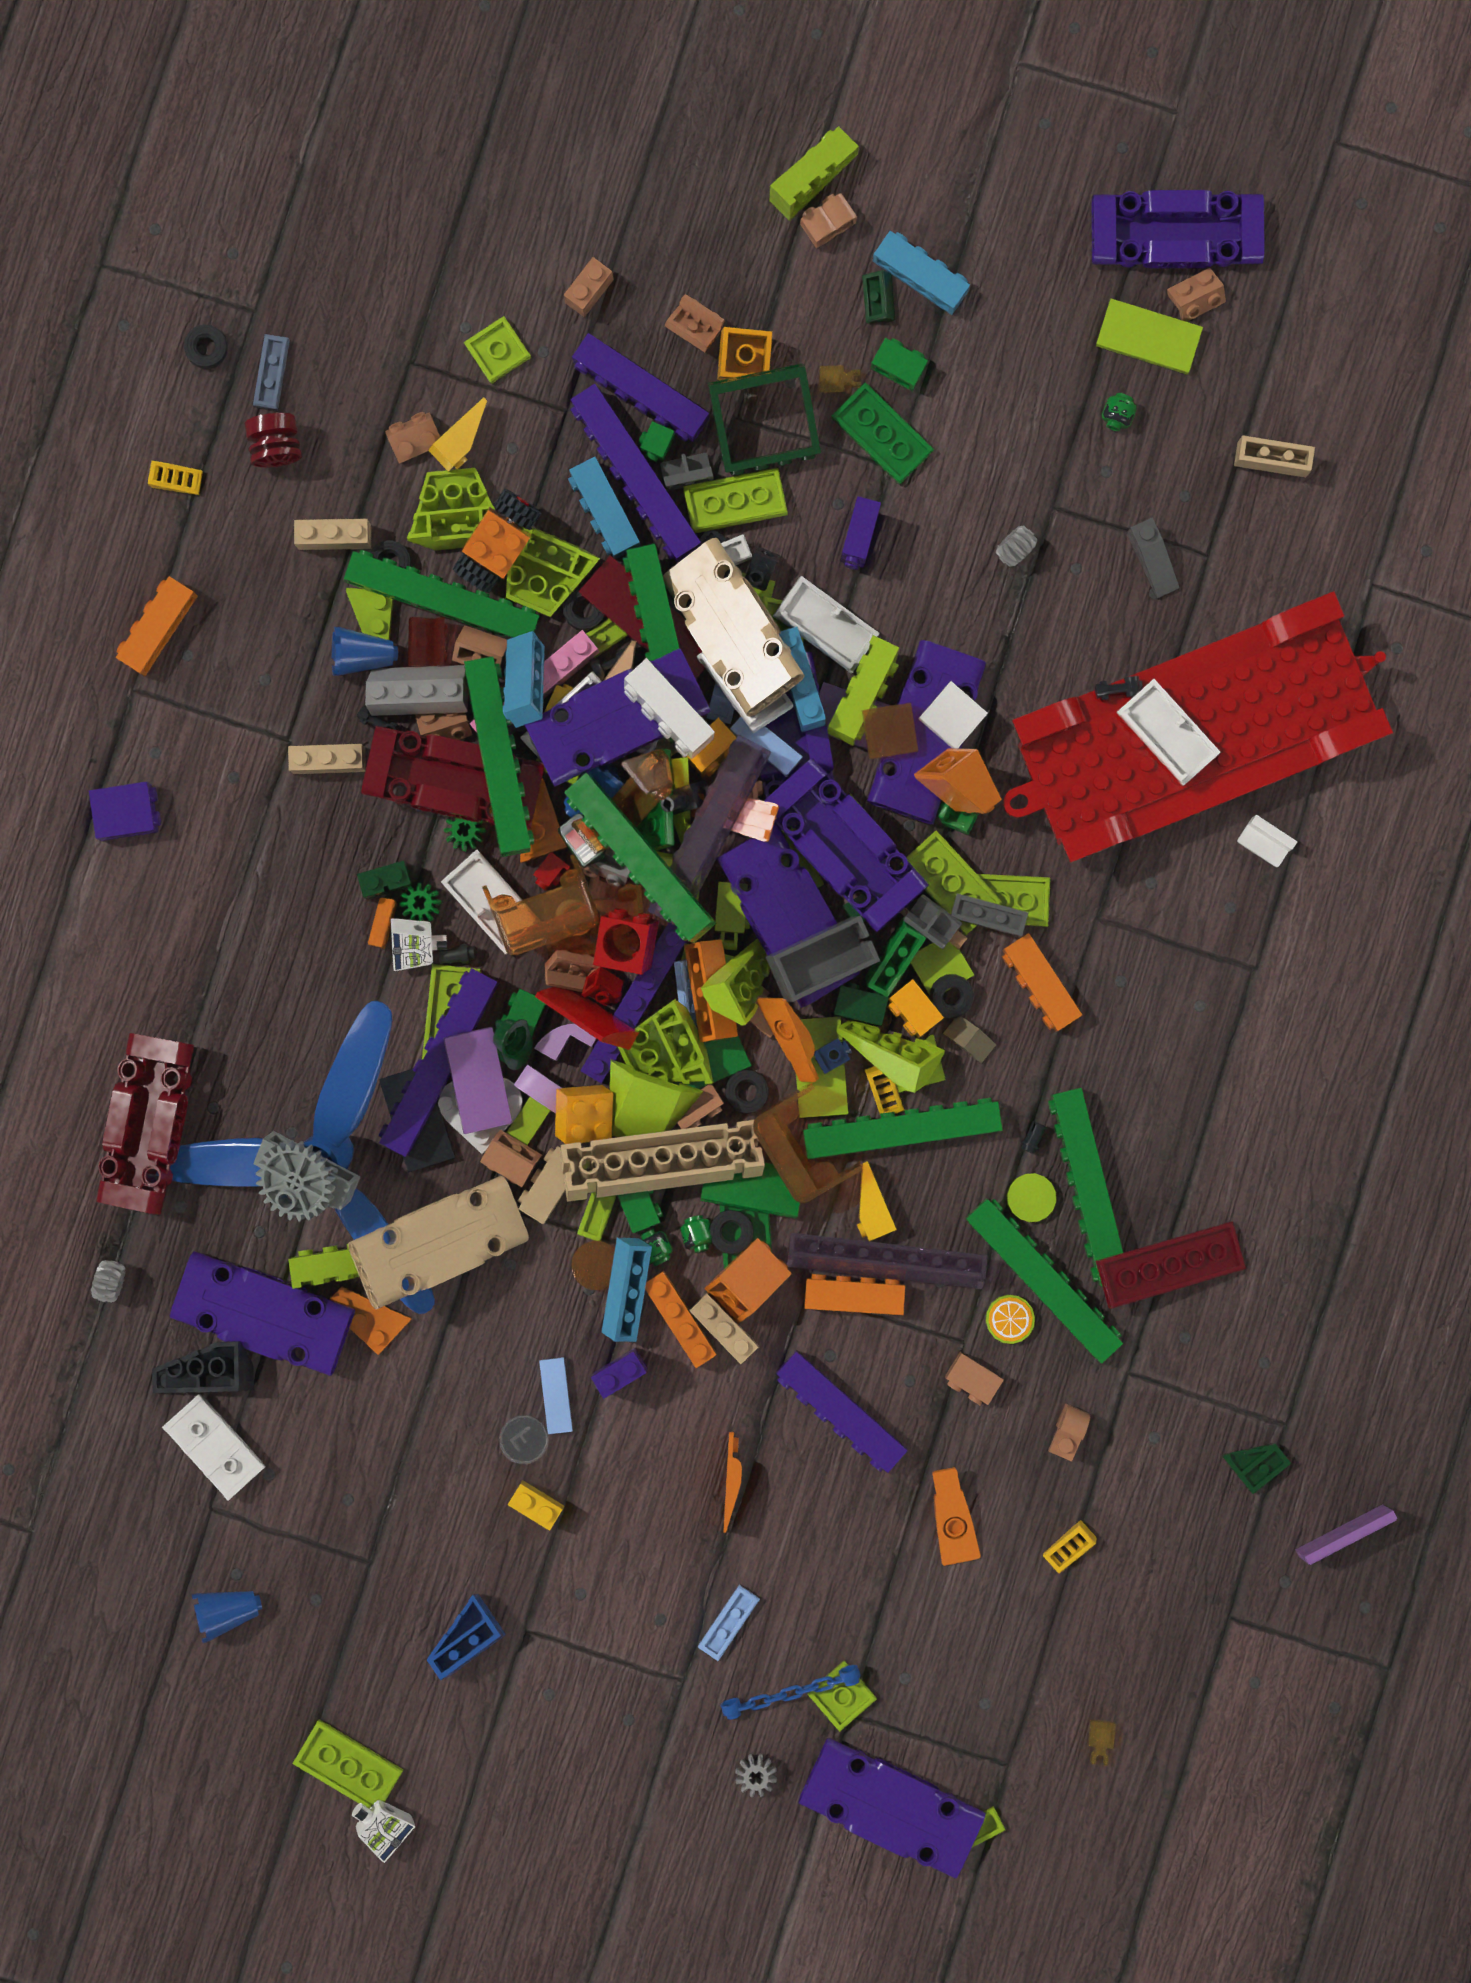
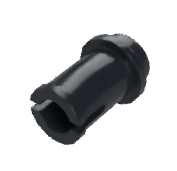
M1032 1121L1025 1140L1021 1141L1023 1144L1021 1149L1035 1154L1036 1150L1039 1151L1040 1149L1038 1145L1047 1127Z

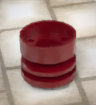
M281 412L268 413L252 417L244 423L247 440L254 442L249 447V452L252 454L250 457L252 466L261 468L281 467L295 463L302 458L301 450L298 449L300 446L299 440L291 438L298 433L296 418L293 414Z

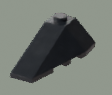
M241 1341L215 1342L208 1347L193 1351L191 1354L152 1368L153 1393L254 1390V1366Z

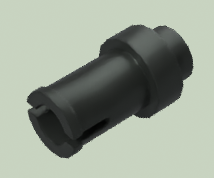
M461 944L457 948L438 951L441 965L454 962L466 964L476 959L475 946L469 947L468 944Z

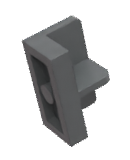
M707 453L688 457L685 454H681L682 458L660 463L667 492L682 489L683 486L713 481V473Z
M922 894L903 919L942 949H944L962 925V922L924 894Z

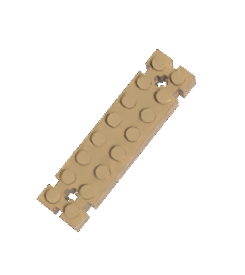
M757 1121L737 1122L736 1128L728 1129L726 1123L590 1141V1147L581 1148V1142L561 1145L560 1159L562 1172L565 1174L564 1184L567 1202L587 1199V1194L591 1192H596V1197L598 1198L733 1180L735 1173H742L743 1178L762 1176L765 1164L762 1148L757 1147L760 1138Z

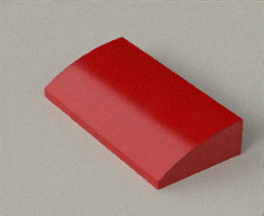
M551 987L541 990L535 995L537 999L603 1043L630 1050L639 1032L587 997H583L578 991Z

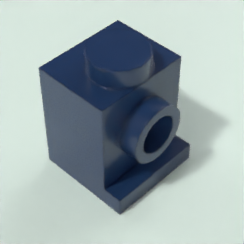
M839 1038L816 1050L814 1057L823 1073L826 1074L849 1061L848 1055L852 1051L845 1040L840 1042ZM831 1050L838 1052L837 1059L833 1060L829 1057Z

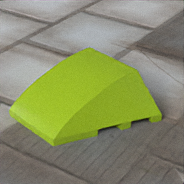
M476 468L455 469L449 472L447 470L427 472L419 497L420 502L417 512L414 514L413 525L408 533L407 541L432 550L464 547L489 507L495 510Z
M522 526L521 528L529 532L531 536L507 573L506 598L551 617L601 558L532 527L531 530H528Z
M676 999L634 1029L639 1034L630 1050L618 1047L626 1065L634 1067L635 1071L667 1082L690 1084V1082L705 1081V1084H713L707 1049L704 1043L700 1042L698 1030L688 1008Z
M611 1059L610 1091L613 1092L612 1136L625 1137L671 1131L700 1097L703 1090L682 1083L676 1085L635 1071L634 1067Z

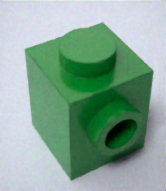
M652 421L648 432L643 431L638 443L641 445L640 449L641 453L644 454V458L653 463H657V461L664 462L675 438V432Z

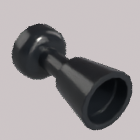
M628 645L616 652V657L601 663L598 658L589 660L593 672L601 681L606 677L605 672L613 668ZM637 647L633 666L642 663Z

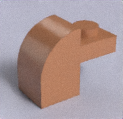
M1065 1403L1056 1424L1058 1429L1048 1451L1072 1461L1081 1439L1083 1440L1086 1434L1090 1414Z

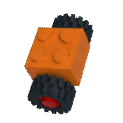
M508 489L503 490L494 504L495 508L504 516L489 507L464 545L463 553L453 567L457 575L468 581L471 585L476 586L477 589L490 593L500 577L504 579L529 541L531 534L521 527L523 526L525 529L531 530L541 515V512L533 507L531 503H528L525 499Z

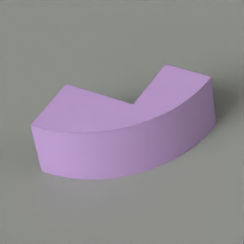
M567 1024L547 1033L534 1049L558 1061L571 1036L591 1047L594 1046L597 1039L576 1024Z
M527 1065L514 1086L556 1113V1089L562 1087Z

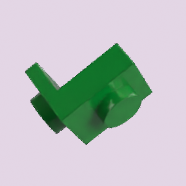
M945 802L941 803L938 810L942 825L969 835L979 815L976 812L954 811Z

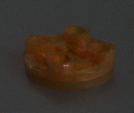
M590 1241L580 1246L575 1252L571 1264L572 1273L576 1281L583 1287L591 1290H601L609 1287L615 1252L614 1247L603 1241Z

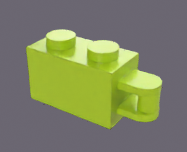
M719 882L715 932L721 933L724 949L737 950L738 934L744 935L745 929H750V924L741 910V900L731 890V883ZM739 883L743 891L748 890V884ZM725 933L734 934V940H724Z

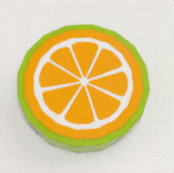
M1007 1294L991 1302L985 1321L988 1331L995 1339L1002 1343L1014 1344L1023 1341L1030 1335L1034 1328L1035 1316L1032 1307L1026 1300L1016 1295Z

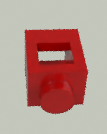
M550 852L533 874L537 878L535 883L544 891H547L552 885L557 887L565 877L563 871L570 872L572 868Z
M599 967L586 977L582 996L585 998L590 996L604 1006L610 1003L617 1004L623 994L621 990L624 981L604 968Z

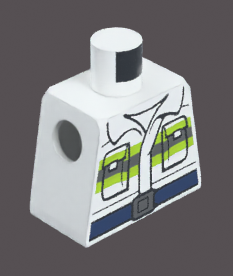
M391 919L394 971L430 965L433 963L432 950H447L446 935L431 936L430 922Z
M377 1800L370 1809L359 1803L352 1812V1816L359 1820L356 1825L359 1838L384 1863L415 1828L413 1818L409 1813L381 1800Z

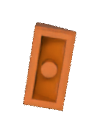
M387 898L379 899L368 940L369 945L383 949L386 948L391 931V919H394L398 905L397 901Z

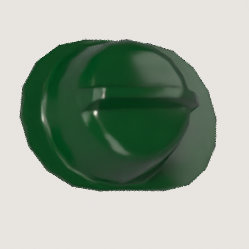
M512 1019L497 1020L495 1022L496 1031L493 1036V1043L503 1054L508 1068L512 1070L520 1069L526 1064L532 1053L533 1043L528 1023L524 1019L517 1021Z

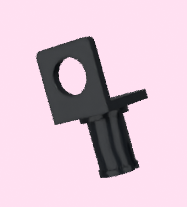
M761 547L756 549L745 575V578L752 587L762 591L767 589L780 555Z
M706 780L673 789L671 796L662 798V809L665 812L673 811V815L711 804L712 798ZM699 787L704 792V800L698 795Z

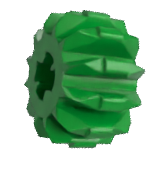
M455 818L456 820L453 822L451 819H447L446 823L451 825L452 828H444V833L452 834L446 838V841L450 843L455 840L453 844L454 849L457 850L462 843V850L467 852L469 843L473 849L477 848L473 842L475 839L481 843L484 841L482 837L478 836V833H486V829L477 828L484 823L483 820L473 822ZM461 826L471 827L468 830V836L459 835L462 831Z
M417 883V891L412 886H408V890L411 893L410 896L406 893L401 895L404 899H407V902H401L400 907H408L403 912V915L406 917L412 914L410 920H417L419 916V921H425V916H427L429 921H434L430 913L433 911L436 914H440V910L434 908V905H441L442 901L438 899L433 900L439 895V892L436 890L430 893L432 886L429 884L426 885L424 891L422 883ZM418 898L422 900L426 898V902H424V909H421L420 907L416 909L415 906L418 904L416 900Z

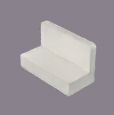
M1258 815L1251 818L1237 840L1239 844L1274 867H1279L1287 853L1297 843L1296 840Z

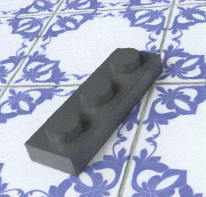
M956 894L951 915L960 921L1022 937L1028 912Z

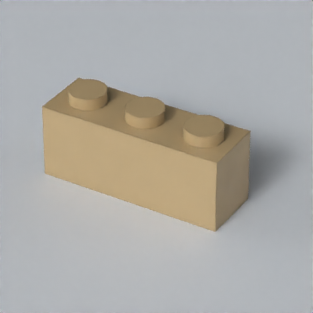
M1242 436L1237 443L1234 466L1306 478L1312 470L1315 447Z
M368 519L294 520V544L298 550L371 549V524Z
M362 744L288 746L289 771L292 774L366 771V750Z
M557 1146L555 1150L550 1148L544 1158V1161L547 1163L543 1170L537 1169L531 1179V1182L534 1184L530 1191L525 1189L518 1200L521 1204L518 1209L541 1224L546 1223L565 1192V1174L562 1172L560 1146Z
M708 1292L690 1308L689 1311L740 1364L759 1348V1345Z

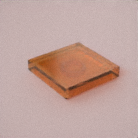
M911 703L862 710L869 759L918 752Z

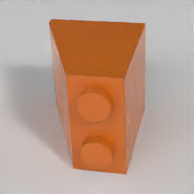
M948 748L914 774L920 783L954 811L986 814L991 812L995 808L994 805L1002 800L978 749Z
M757 1238L704 1289L739 1324L753 1314L792 1273L788 1270L786 1263L781 1259H777L771 1252L768 1244Z

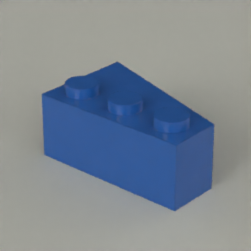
M473 1594L470 1597L469 1602L461 1613L458 1614L452 1626L427 1658L428 1663L440 1681L450 1677L506 1635L479 1594Z

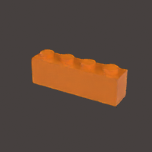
M170 576L167 580H162L158 585L157 595L153 601L149 600L143 609L144 615L140 621L134 622L127 641H122L116 651L118 654L115 658L144 677L198 597L192 590Z
M1029 933L1002 950L1004 953L1002 959L1009 969L1011 967L1015 969L1018 974L1015 976L1017 982L1022 989H1028L1031 994L1028 997L1036 1010L1038 1008L1041 1009L1045 1015L1042 1017V1020L1049 1030L1053 1028L1057 1032L1082 1016V1013Z
M722 939L684 945L700 1042L737 1037L736 1022L711 1010L701 990L706 981L726 964Z
M663 1270L646 1281V1292L695 1368L716 1356V1350L689 1311L665 1271Z
M812 1274L811 1278H806L804 1308L904 1315L905 1285L900 1284L899 1279H885V1283H877L875 1278L861 1277V1281H851V1276L836 1275V1280L826 1279L824 1274Z

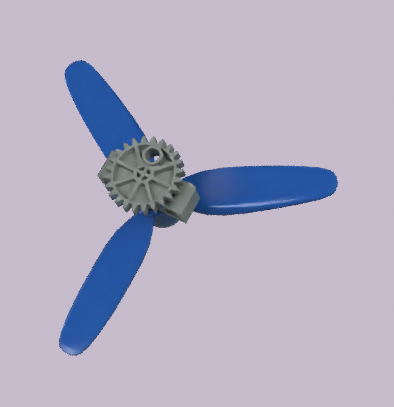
M371 1001L357 1016L339 1049L319 1095L314 1116L313 1135L304 1142L296 1143L272 1131L265 1138H238L180 1145L177 1159L170 1166L173 1174L172 1181L216 1186H263L259 1194H266L267 1198L264 1200V1203L271 1202L273 1204L271 1211L278 1208L280 1210V1217L288 1213L290 1221L295 1216L299 1222L305 1217L307 1220H310L314 1216L320 1215L327 1207L335 1208L337 1215L353 1240L389 1225L373 1203L356 1188L360 1176L347 1170L354 1155L353 1144L349 1136L356 1130L367 1112L388 1045L392 1027V1012L389 1007L380 1001ZM385 1232L383 1235L386 1244H389L391 1239L388 1232ZM406 1278L402 1281L404 1290L409 1288V1282ZM431 1288L419 1290L413 1295L400 1299L408 1308L418 1314L427 1313L435 1304Z

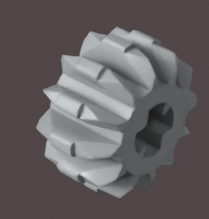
M1024 525L1018 526L1001 541L996 549V554L1009 567L1016 566L1036 546L1037 538Z
M106 1260L99 1264L92 1282L91 1292L93 1298L98 1299V1301L111 1303L117 1300L124 1282V1265Z
M749 1754V1763L741 1759L740 1764L743 1768H736L735 1773L740 1775L736 1778V1784H743L741 1787L743 1793L750 1789V1797H754L755 1791H758L760 1797L764 1796L763 1788L771 1792L772 1786L770 1783L777 1782V1777L772 1775L777 1772V1769L773 1766L769 1767L772 1763L770 1758L762 1762V1754L758 1755L757 1760H754L753 1755ZM760 1771L761 1778L755 1777L752 1779V1772L758 1773Z

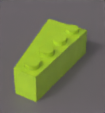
M839 126L834 131L829 130L822 137L820 143L810 148L798 162L770 185L769 201L790 221L858 155L859 146Z
M872 635L869 641L868 654H863L856 671L857 675L851 678L845 692L846 696L842 697L827 730L828 734L854 746L857 739L862 740L867 729L864 724L867 718L872 720L878 706L874 705L878 697L881 699L884 697L888 685L885 683L889 676L894 677L899 667V664L896 663L899 647Z
M348 1244L347 1249L340 1250L337 1249V1245L323 1247V1252L313 1253V1249L298 1251L299 1256L288 1259L292 1289L300 1288L306 1284L319 1285L333 1280L344 1281L360 1277L350 1254Z

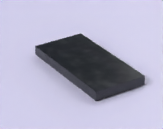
M413 1069L379 1079L389 1114L396 1102L400 1103L405 1094L401 1092L407 1080H413L416 1074ZM438 1100L408 1157L403 1156L408 1173L456 1158L438 1106Z

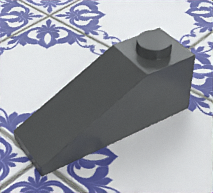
M1153 517L1130 527L1127 536L1156 598L1158 599L1178 590L1180 587L1164 541Z

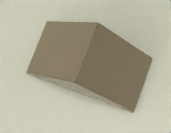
M962 1016L955 1018L943 1032L945 1036L980 1064L996 1046L986 1034Z

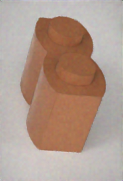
M842 193L836 196L834 194L829 195L822 201V206L817 208L811 207L802 214L803 217L801 218L800 225L816 248L824 245L836 235L843 233L857 222L856 214Z

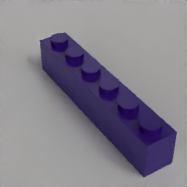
M589 333L572 356L576 370L584 375L589 373L595 377L594 381L603 388L610 387L621 400L625 402L627 399L635 404L634 407L644 415L647 413L655 417L654 421L664 427L669 426L675 430V435L685 442L690 440L694 443L709 421V413Z
M795 1350L776 1372L779 1376L777 1381L787 1390L792 1387L798 1393L795 1397L805 1406L810 1403L816 1409L814 1414L824 1423L829 1420L835 1426L832 1430L842 1439L847 1436L854 1442L851 1447L861 1456L866 1453L872 1458L870 1464L879 1472L884 1469L889 1473L908 1451L906 1447L798 1351Z

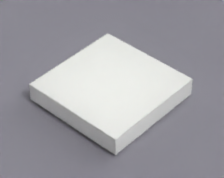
M950 681L918 719L951 748L958 749L988 713Z

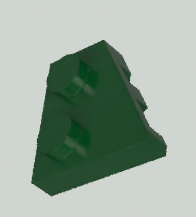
M1275 1443L1222 1455L1223 1459L1252 1494L1291 1464Z

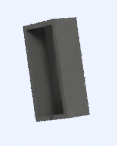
M861 916L850 917L766 956L782 996L787 1002H794L880 961L872 941L859 942L858 940L869 936Z

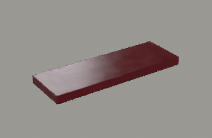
M610 555L578 592L632 640L637 641V644L646 652H649L647 643L642 644L639 629L643 628L642 619L637 620L634 605H638L636 595L631 596L628 582L633 581L631 573H626L625 567ZM670 607L679 648L683 652L697 680L706 669L697 658V655L702 653V650L687 628L685 619Z
M1233 1221L1096 1260L1109 1309L1246 1269Z

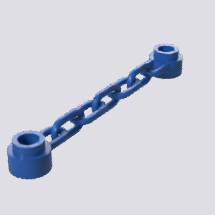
M848 1665L839 1670L840 1676L834 1678L826 1676L814 1680L809 1685L802 1687L794 1685L784 1688L780 1693L770 1696L767 1694L758 1695L750 1698L745 1703H740L739 1698H731L722 1702L720 1706L723 1715L731 1720L741 1715L740 1711L762 1709L770 1706L772 1702L779 1700H794L807 1692L826 1691L840 1683H845L846 1686L856 1685L859 1683L861 1675L857 1665ZM828 1680L827 1684L829 1686L818 1689L819 1685L817 1683ZM796 1689L795 1693L797 1695L787 1697V1691ZM764 1698L765 1704L755 1706V1700Z

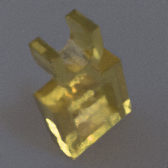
M820 366V392H844V385L860 388L861 382H854L851 378L854 375H861V369L844 373V366Z
M1090 1719L1088 1745L1095 1747V1750L1091 1753V1764H1095V1758L1098 1755L1104 1756L1103 1764L1108 1766L1106 1748L1114 1749L1115 1722Z

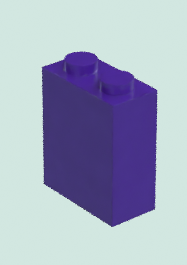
M857 496L840 561L845 563V567L853 570H858L859 567L864 568L881 502Z
M140 782L89 790L95 838L97 840L105 841L159 832L158 826L161 825V817L159 811L155 810L154 802L158 801L156 788L152 787V784Z
M635 1347L595 1371L591 1379L604 1399L646 1374L648 1367Z

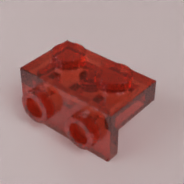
M444 617L435 619L409 618L408 667L444 666V662L447 659V649L444 648L447 625L445 624Z

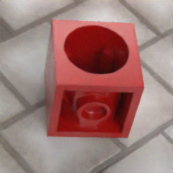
M614 908V911H609L601 916L593 965L640 975L651 969L659 920L652 919L653 915L647 913H638V916L630 915L629 910ZM623 924L632 927L640 938V949L631 956L621 953L614 944V930Z

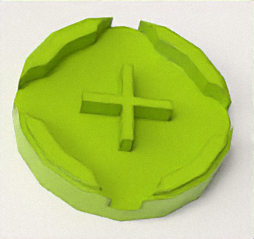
M1036 1173L1023 1174L1017 1177L1010 1185L1007 1192V1204L1011 1212L1019 1219L1027 1222H1038L1047 1218L1053 1211L1056 1204V1191L1052 1183L1044 1176Z

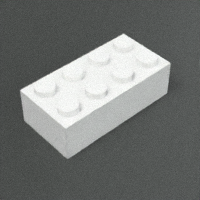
M647 658L624 678V693L633 703L635 701L640 703L642 713L650 721L654 719L658 723V730L666 739L671 737L675 741L676 750L684 758L688 755L692 760L714 739L715 731Z

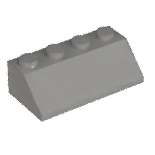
M464 665L372 669L366 681L365 705L371 716L468 712V685Z

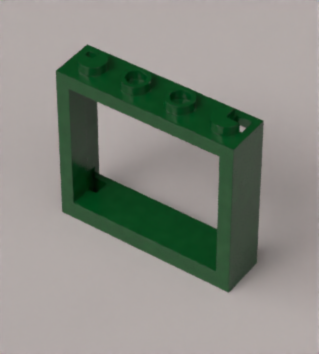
M803 363L707 383L726 473L730 472L731 475H738L744 473V469L754 467V470H762L768 468V464L778 462V465H786L792 463V459L800 457L802 460H810L816 458L815 454L821 453L807 373ZM799 378L811 446L731 462L718 394Z

